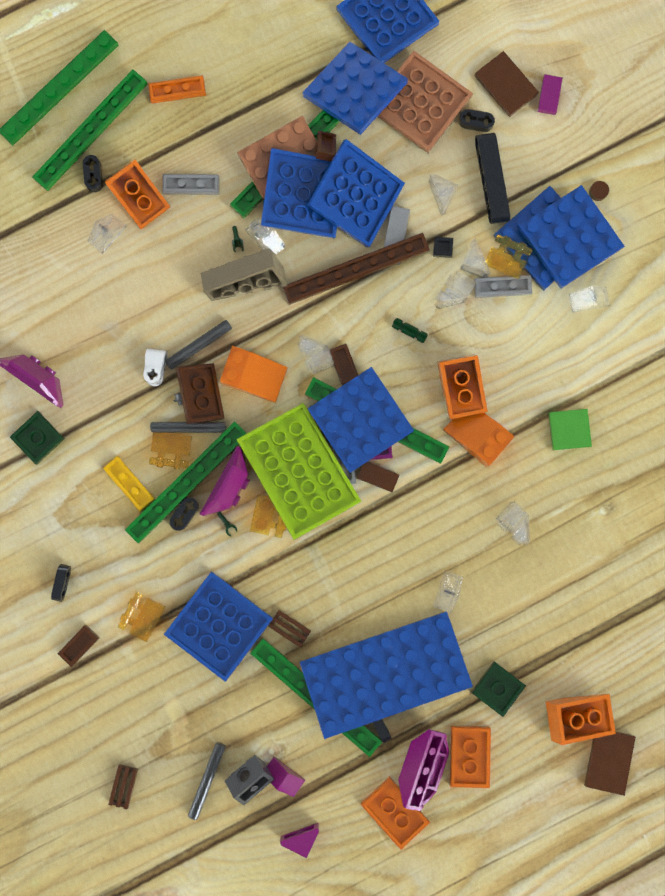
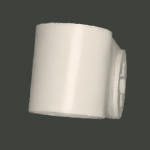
M148 348L146 350L143 376L151 386H159L163 382L166 366L165 360L167 359L166 350ZM154 373H156L157 377H154L152 380L150 376H153Z

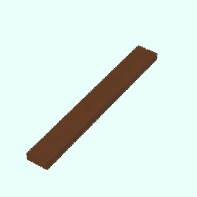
M420 233L287 284L288 286L283 287L289 305L399 262L427 253L430 249L424 234Z

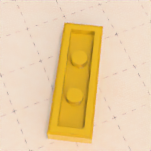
M119 456L115 457L103 468L140 512L155 500Z

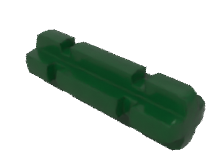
M396 318L392 324L394 329H400L402 333L413 339L417 338V341L424 343L428 336L426 332L418 331V328L407 322L403 323V320Z

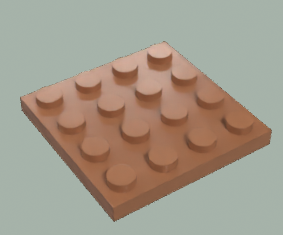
M413 50L397 71L408 78V83L377 117L429 153L472 98L473 93Z
M302 115L237 152V155L264 200L271 148L316 156L317 141Z

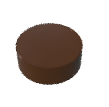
M603 181L594 182L589 189V195L595 201H602L609 194V186Z

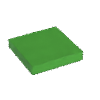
M588 409L548 413L552 451L592 447Z

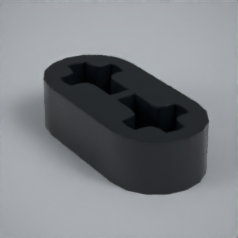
M471 109L462 111L459 118V124L462 128L481 132L490 131L495 123V118L491 113ZM466 116H470L469 122H466ZM484 119H488L487 126L484 125Z
M88 155L83 160L84 183L89 191L98 192L103 187L102 166L96 156ZM91 161H94L95 165H93V171L89 167V165H91ZM92 176H94L95 180L97 181L95 183V186H92L90 184L93 182Z
M185 498L170 518V526L174 530L181 531L188 526L198 512V501L194 498ZM193 501L194 510L184 513L187 509L185 504ZM184 515L182 519L183 526L179 525L176 527L175 518L180 519Z
M64 564L58 566L51 600L59 602L64 600L71 574V566Z
M383 719L372 722L383 744L392 740Z

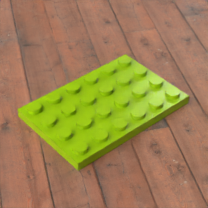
M304 403L237 439L240 448L293 540L298 539L361 503L359 496Z

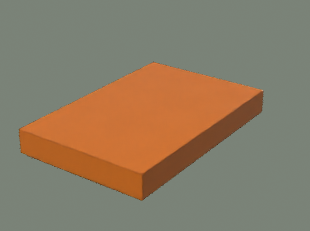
M451 726L450 787L490 788V727Z
M390 776L361 802V806L400 850L430 823L421 811L403 807L400 787Z

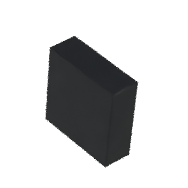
M434 237L433 257L452 258L453 238Z

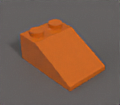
M135 159L105 180L106 185L140 229L170 208V205Z
M232 346L220 383L223 386L276 403L288 367L250 351Z
M473 354L437 361L449 419L488 412L478 355Z
M485 413L454 418L443 429L485 467L490 466L515 437L500 423Z
M610 694L567 697L545 701L551 741L566 745L616 734Z

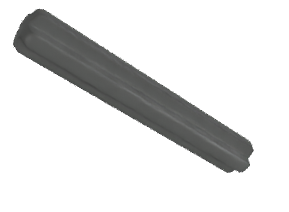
M224 320L166 359L167 366L170 369L175 368L232 329L230 323Z
M151 422L150 430L153 433H223L226 430V423L202 422L186 424V422Z
M217 742L214 746L188 813V817L193 820H197L224 753L225 745Z

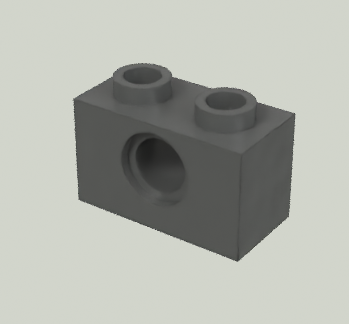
M254 755L239 769L234 771L225 780V783L233 798L242 805H245L270 784L274 778L265 762Z

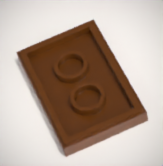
M504 51L474 75L509 117L539 94V91Z
M214 363L177 367L176 371L186 424L225 419Z
M616 732L613 735L594 738L584 786L625 796L636 736Z

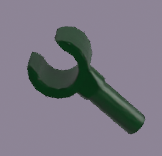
M233 226V251L236 252V247H241L242 251H244L243 240L238 236L237 226Z
M219 512L217 515L224 523L227 535L232 536L228 529L233 527L237 532L236 525L230 524L222 512Z

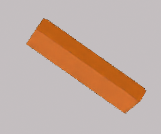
M203 75L148 83L152 104L206 96Z

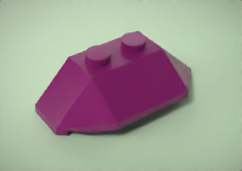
M24 354L0 358V366L57 407H63L60 379L54 376L56 374L54 370L48 366L44 369L39 365L41 361L32 355L30 358Z
M237 446L200 515L208 516L231 509L232 506H237L241 498L239 493L242 489L245 490L250 482V479H248V468L240 447Z
M429 729L411 741L398 779L404 808L421 811L424 808L423 805L437 792L449 756L445 733Z

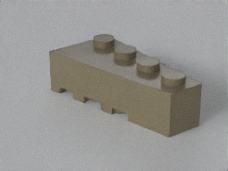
M271 247L201 273L203 292L211 301L235 297L236 293L239 292L250 294L253 293L252 290L264 288V291L272 289L271 286L279 284L281 287L288 286L284 267Z

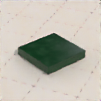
M39 411L33 414L10 436L16 445L36 465L65 439Z
M493 661L471 693L504 717L526 685Z

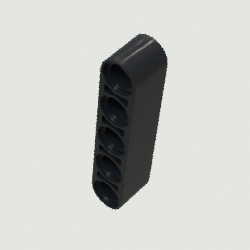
M496 134L476 135L475 146L490 224L510 221V209Z

